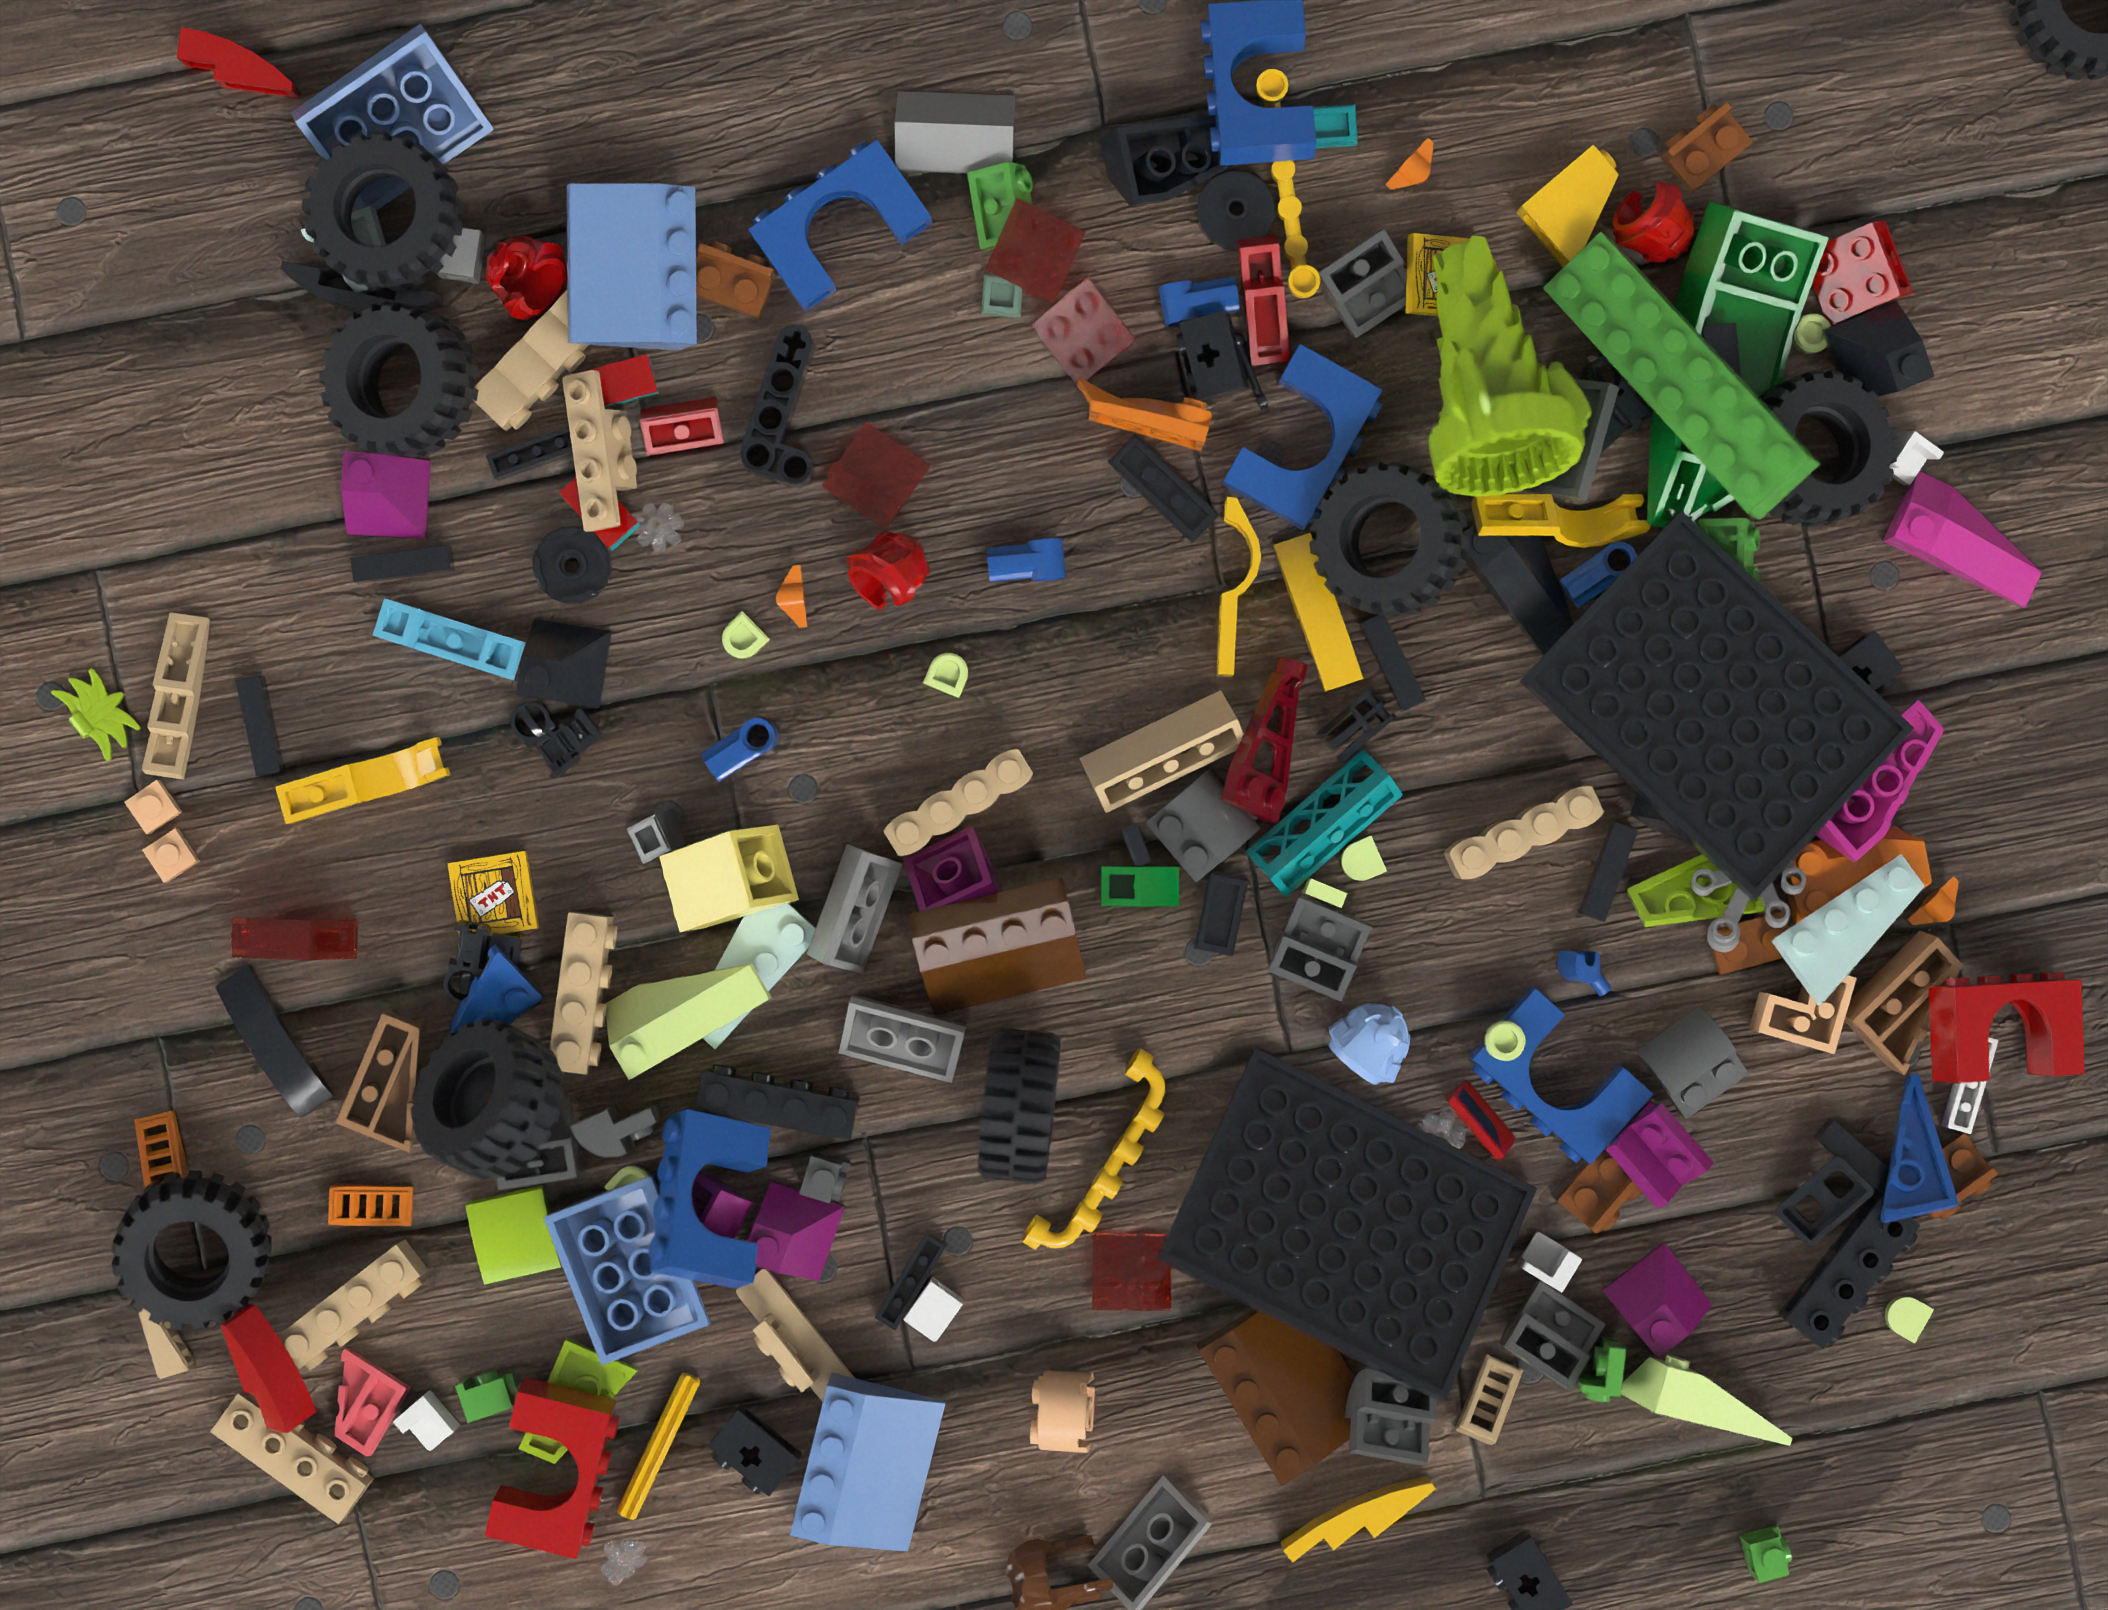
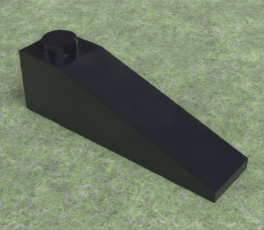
M1216 115L1117 127L1100 140L1108 179L1130 207L1167 202L1234 165L1220 166L1219 151H1211L1210 128L1216 127Z
M1476 524L1472 525L1463 533V535L1469 537V549H1462L1461 558L1466 560L1465 563L1543 657L1574 622L1541 536H1478Z

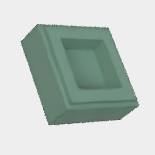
M984 274L981 315L1020 318L1023 277Z

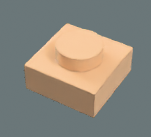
M155 780L124 802L146 834H152L182 813V810L161 780Z
M179 828L173 829L142 850L164 883H168L200 862Z

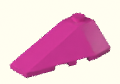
M1921 471L1918 472L1911 485L1908 486L1883 539V542L2022 608L2026 607L2042 573L1954 487Z
M1919 700L1915 701L1900 714L1914 729L1816 834L1818 838L1853 862L1861 858L1886 835L1894 815L1900 805L1904 803L1912 783L1919 771L1925 766L1945 730Z

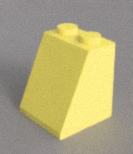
M779 825L728 831L659 856L663 876L673 906V913L680 932L710 927L799 900Z

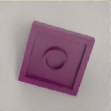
M1652 1101L1647 1102L1641 1107L1606 1148V1151L1657 1209L1668 1204L1682 1185L1707 1172L1714 1163L1662 1103L1655 1106Z

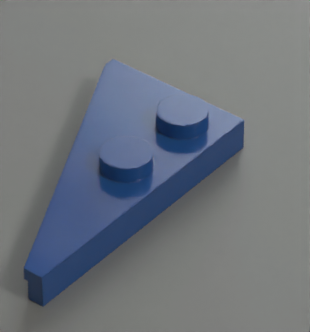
M496 944L488 952L490 959L481 976H475L470 985L468 996L462 1000L449 1024L450 1033H458L459 1027L483 1019L499 1020L510 1025L543 999L540 990Z
M1918 1073L1906 1077L1880 1216L1882 1223L1948 1210L1959 1205Z

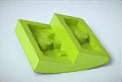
M543 1185L466 1202L465 1207L484 1285L561 1267V1261L543 1218L551 1213Z

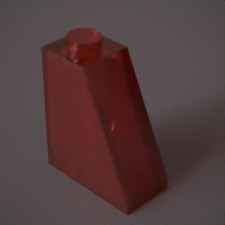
M232 918V958L309 961L357 959L358 920Z

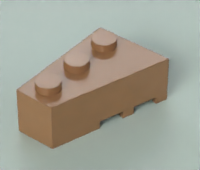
M1919 931L1850 999L1844 1021L1888 1068L1905 1076L1910 1067L1908 1062L1919 1041L1923 1042L1928 1033L1925 1029L1930 1022L1929 986L1945 985V978L1957 977L1963 964L1938 937Z
M388 1009L384 1010L336 1124L406 1152H411L414 1141L413 1126L415 1125L411 1118V1107L415 1106V1100L412 1096L414 1088L418 1087L422 1023Z

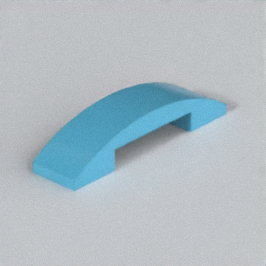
M385 598L372 635L511 680L515 678L526 644L516 639Z

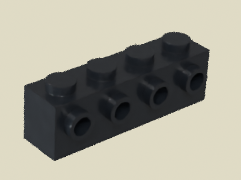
M713 1064L712 1070L705 1069L702 1071L695 1111L845 1140H851L853 1137L860 1098L853 1097L852 1090L829 1086L828 1092L813 1089L814 1083L798 1079H790V1084L774 1082V1075L752 1071L751 1077L736 1074V1068L719 1064Z
M1876 1192L1865 1202L1778 1313L1781 1318L1822 1349L1827 1344H1834L1841 1337L1845 1330L1844 1322L1851 1313L1857 1314L1863 1309L1869 1300L1867 1293L1876 1282H1883L1889 1276L1893 1269L1891 1263L1900 1251L1906 1252L1917 1239L1918 1234L1915 1232L1921 1225L1911 1217L1886 1223L1881 1222L1880 1216L1884 1196Z

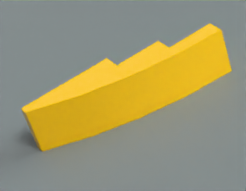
M1307 533L1274 544L1273 548L1296 617L1300 621L1310 654L1313 655L1324 691L1326 692L1362 680L1363 676L1335 596L1324 585L1326 578L1319 576L1314 567V563L1319 561L1317 555L1310 553L1309 542L1313 541L1311 533Z
M1422 1476L1386 1485L1352 1498L1314 1518L1280 1542L1282 1549L1289 1559L1294 1562L1323 1538L1333 1550L1364 1526L1375 1538L1436 1490L1428 1476Z

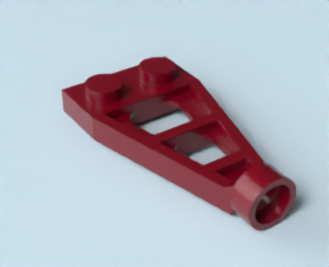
M1278 658L1275 672H1272L1233 756L1221 800L1263 821L1278 823L1281 809L1285 804L1299 688L1305 681L1308 670L1307 664L1289 658ZM1276 704L1280 706L1277 733L1266 728ZM1262 741L1272 744L1273 747L1272 767L1268 775L1253 768V759Z

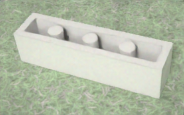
M1989 1037V1067L1991 1068L1999 1040ZM1987 1081L1953 1083L1941 1126L1971 1134Z

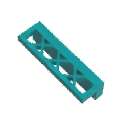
M1362 749L1252 845L1246 853L1286 898L1402 797L1403 794L1390 775ZM1367 765L1373 771L1363 782L1352 783L1353 775L1363 766ZM1341 794L1340 802L1336 806L1323 809L1324 800L1330 795ZM1311 820V826L1304 834L1293 835L1294 827L1300 821ZM1282 845L1281 854L1269 864L1260 857L1272 846Z

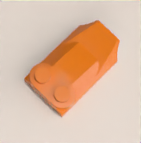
M1078 378L1077 387L1084 394L1090 406V421L1202 451L1212 418V413L1206 410V403L1191 398H1184L1183 403H1170L1147 398H1118L1082 378Z
M1890 826L1886 835L1856 862H1853L1823 840L1809 842L1793 859L1795 867L1802 870L1806 875L1803 891L1796 895L1788 894L1793 924H1797L1900 854L1903 855L1919 879L1927 887L1931 884L1932 879L1923 838L1906 833L1897 826ZM1788 877L1786 879L1788 884L1792 886L1800 884L1799 879L1796 877Z

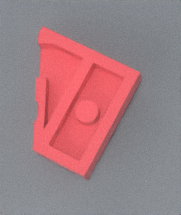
M346 1348L341 1354V1361L344 1362L343 1382L338 1388L337 1402L339 1403L340 1410L336 1416L334 1436L367 1457L374 1453L411 1387L353 1349Z

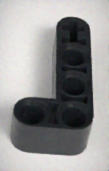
M790 325L781 330L777 337L741 446L740 458L742 464L753 475L799 489L806 487L812 482L815 476V467L807 453L784 445L814 355L815 346L807 329L800 325ZM797 337H801V341L805 346L804 349H797L793 358L795 365H800L799 369H796L789 363L780 362L781 359L789 362L791 350L787 342H795ZM782 373H789L794 377L792 388L785 392L775 390L773 383L776 376ZM769 410H776L782 415L780 425L774 429H766L761 424L763 414ZM757 447H764L769 450L770 454L767 463L759 467L751 465L749 462L751 451ZM795 459H801L807 465L806 473L798 479H792L786 474L788 463Z

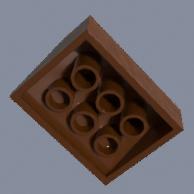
M1062 877L908 914L914 949L934 1015L1087 979Z
M1256 1309L1249 1311L1197 1343L1200 1354L1281 1486L1314 1467L1350 1440L1351 1419L1345 1418V1408L1348 1394L1355 1378L1338 1350Z

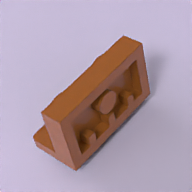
M1726 102L1719 109L1715 104H1712L1696 118L1699 125L1688 133L1683 128L1665 143L1669 150L1661 159L1690 194L1753 143V140L1730 114L1729 111L1733 107L1729 102Z
M710 241L709 246L699 243L696 249L698 253L696 258V297L760 319L776 276L773 269L768 268L769 261L752 254H747L746 259L732 255L733 249L716 241Z
M1776 909L1770 912L1772 917L1776 919L1785 917L1784 913ZM1765 912L1753 913L1754 916L1739 920L1740 938L1733 950L1718 952L1711 947L1717 973L1723 975L1783 958L1771 941L1789 929L1788 922L1781 928L1771 927L1765 920ZM1728 927L1717 929L1718 933L1722 936H1729L1732 933Z
M1958 1133L1941 1146L1958 1202L1970 1194L1977 1196L1991 1187L1993 1184L1991 1179L1998 1175V1172L1994 1166L1987 1164L1966 1133ZM1961 1205L1925 1215L1933 1219L1938 1217L1945 1219L1957 1212Z
M1605 1148L1591 1165L1587 1162L1555 1200L1597 1234L1601 1229L1604 1231L1610 1229L1620 1216L1617 1210L1627 1199L1633 1201L1642 1191Z

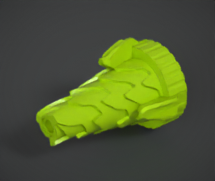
M1471 236L1466 242L1451 245L1441 253L1434 254L1433 264L1438 283L1437 312L1442 338L1436 340L1442 363L1439 383L1443 399L1442 411L1439 412V424L1432 429V433L1428 437L1436 482L1439 483L1440 487L1447 489L1448 492L1468 496L1503 495L1522 491L1526 488H1533L1565 473L1578 462L1583 445L1585 444L1583 430L1587 426V419L1591 415V410L1583 392L1571 375L1564 369L1562 363H1551L1547 371L1545 366L1538 368L1532 336L1530 334L1525 336L1519 307L1516 304H1511L1503 272L1498 271L1495 258L1491 254L1485 237Z

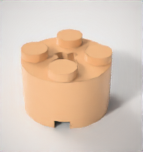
M1045 1370L1043 1376L1039 1375L1038 1380H1034L1032 1403L1039 1404L1036 1420L1031 1422V1444H1038L1040 1450L1089 1452L1091 1442H1085L1084 1440L1086 1438V1431L1093 1432L1095 1387L1087 1386L1094 1379L1093 1373Z

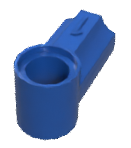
M1234 277L1194 284L1192 281H1178L1158 287L1165 327H1178L1181 322L1226 310L1228 313L1240 310L1237 285Z
M1038 539L1028 541V544L987 548L989 581L998 582L1020 579L1051 581L1066 578L1063 539Z
M1615 542L1607 546L1600 553L1559 580L1564 591L1577 608L1606 590L1623 572L1615 571L1609 567L1608 555L1611 551L1619 550L1623 552L1628 559L1627 567L1636 559L1637 554L1629 544Z
M750 719L741 728L701 753V756L710 772L718 782H721L762 754L772 751L779 741L778 728L768 719ZM759 724L765 726L769 732L767 743L761 747L755 746L750 739L751 730Z

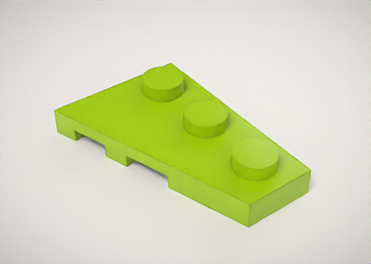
M1702 854L1627 888V895L1644 927L1723 917L1737 886L1732 883L1716 888L1711 894L1706 896L1696 894L1691 887L1693 874L1699 869H1708L1712 872L1719 870ZM1699 878L1697 880L1698 885L1702 887H1707L1711 884L1707 878ZM1759 896L1753 901L1749 899L1743 914L1766 912Z
M566 1338L547 1383L613 1399L639 1368L619 1359L601 1365L595 1349ZM528 1432L525 1433L519 1447L520 1450L553 1464H556L568 1450L556 1440Z

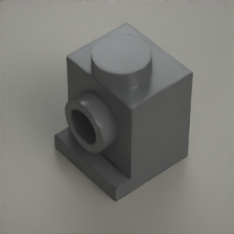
M813 1152L799 1194L830 1203L832 1199L840 1201L851 1163Z

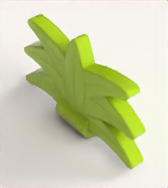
M91 668L89 669L92 686L76 678L70 677L68 679L76 690L78 697L60 690H52L51 693L69 708L73 715L69 721L83 739L89 736L93 738L102 750L105 760L111 761L112 744L109 734L123 748H127L128 740L124 725H128L137 731L141 730V726L132 716L118 708L125 696L124 693L117 692L108 695L101 677Z

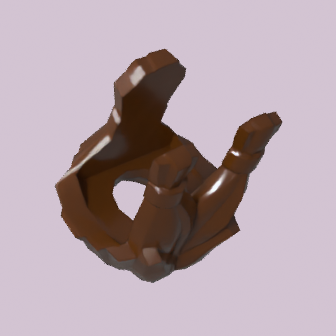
M1080 1535L1068 1540L1057 1539L1052 1541L1034 1539L1025 1541L1016 1547L1008 1556L1006 1576L1010 1579L1013 1591L1010 1600L1015 1605V1609L1066 1610L1072 1604H1082L1085 1601L1100 1599L1102 1596L1101 1591L1111 1590L1114 1586L1112 1578L1053 1590L1049 1586L1045 1558L1092 1549L1094 1547L1092 1536Z

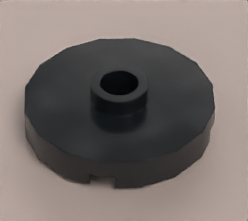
M1229 171L1217 175L1205 185L1198 199L1197 217L1201 231L1211 243L1223 249L1234 250L1237 249L1238 239L1267 235L1274 221L1275 204L1271 191L1261 179L1248 172ZM1231 204H1240L1243 207V213L1239 216L1232 215L1229 211Z
M579 526L560 527L549 532L541 540L542 542L538 545L537 550H535L532 559L533 575L539 588L556 601L565 604H583L596 598L608 584L612 572L611 555L606 545L593 532H586L584 528ZM571 559H577L580 563V567L575 573L568 572L566 567Z

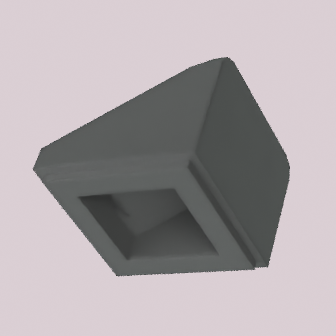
M670 809L657 813L627 828L643 864L686 844L683 833Z

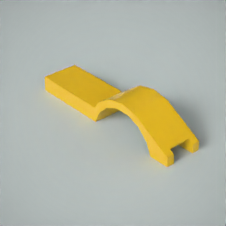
M1552 494L1474 496L1471 502L1478 536H1554L1557 541L1567 546L1586 548L1602 546L1647 533L1651 527L1647 520H1638L1635 508L1642 506L1644 502L1643 494H1622L1615 501L1605 506L1586 511H1571L1561 508L1553 502Z
M1237 497L1226 498L1224 522L1235 527L1246 539L1251 556L1250 569L1245 580L1234 590L1225 592L1220 596L1216 676L1227 677L1234 675L1238 596L1242 595L1256 578L1261 561L1259 539Z
M440 737L419 742L410 748L392 754L344 765L276 786L285 823L293 824L358 803L413 789L449 776V768L443 767L438 746L442 745Z

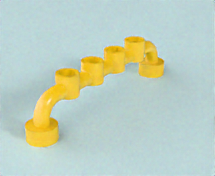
M1277 69L1266 70L1258 77L1256 84L1257 95L1265 102V108H1281L1280 101L1285 97L1288 90L1287 77ZM1278 161L1272 165L1271 177L1278 184L1280 202L1277 214L1284 222L1287 239L1283 252L1286 258L1290 260L1292 269L1288 278V288L1294 296L1305 299L1317 292L1320 285V276L1315 268L1306 264L1305 254L1308 249V243L1302 236L1299 221L1302 205L1300 200L1295 197L1293 184L1295 164L1293 161Z
M1138 1048L1128 1062L1124 1075L1136 1082H1139L1143 1077L1146 1078L1150 1084V1091L1145 1100L1136 1109L1132 1121L1124 1134L1117 1140L1104 1167L1095 1176L1085 1198L1076 1207L1065 1230L1060 1233L1050 1232L1051 1222L1036 1215L1025 1230L1021 1242L1034 1250L1040 1244L1049 1248H1064L1072 1244L1080 1236L1083 1229L1092 1233L1097 1227L1103 1213L1096 1208L1104 1196L1109 1199L1115 1197L1123 1183V1179L1117 1176L1125 1162L1131 1166L1136 1163L1144 1148L1137 1141L1145 1129L1153 1133L1164 1116V1112L1159 1110L1158 1107L1165 1094V1080L1161 1071L1152 1064L1154 1055L1142 1048Z

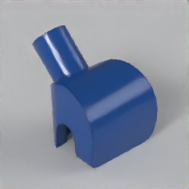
M1560 951L1557 967L1564 979L1571 982L1589 983L1599 996H1603L1610 991L1612 986L1600 973L1599 952Z

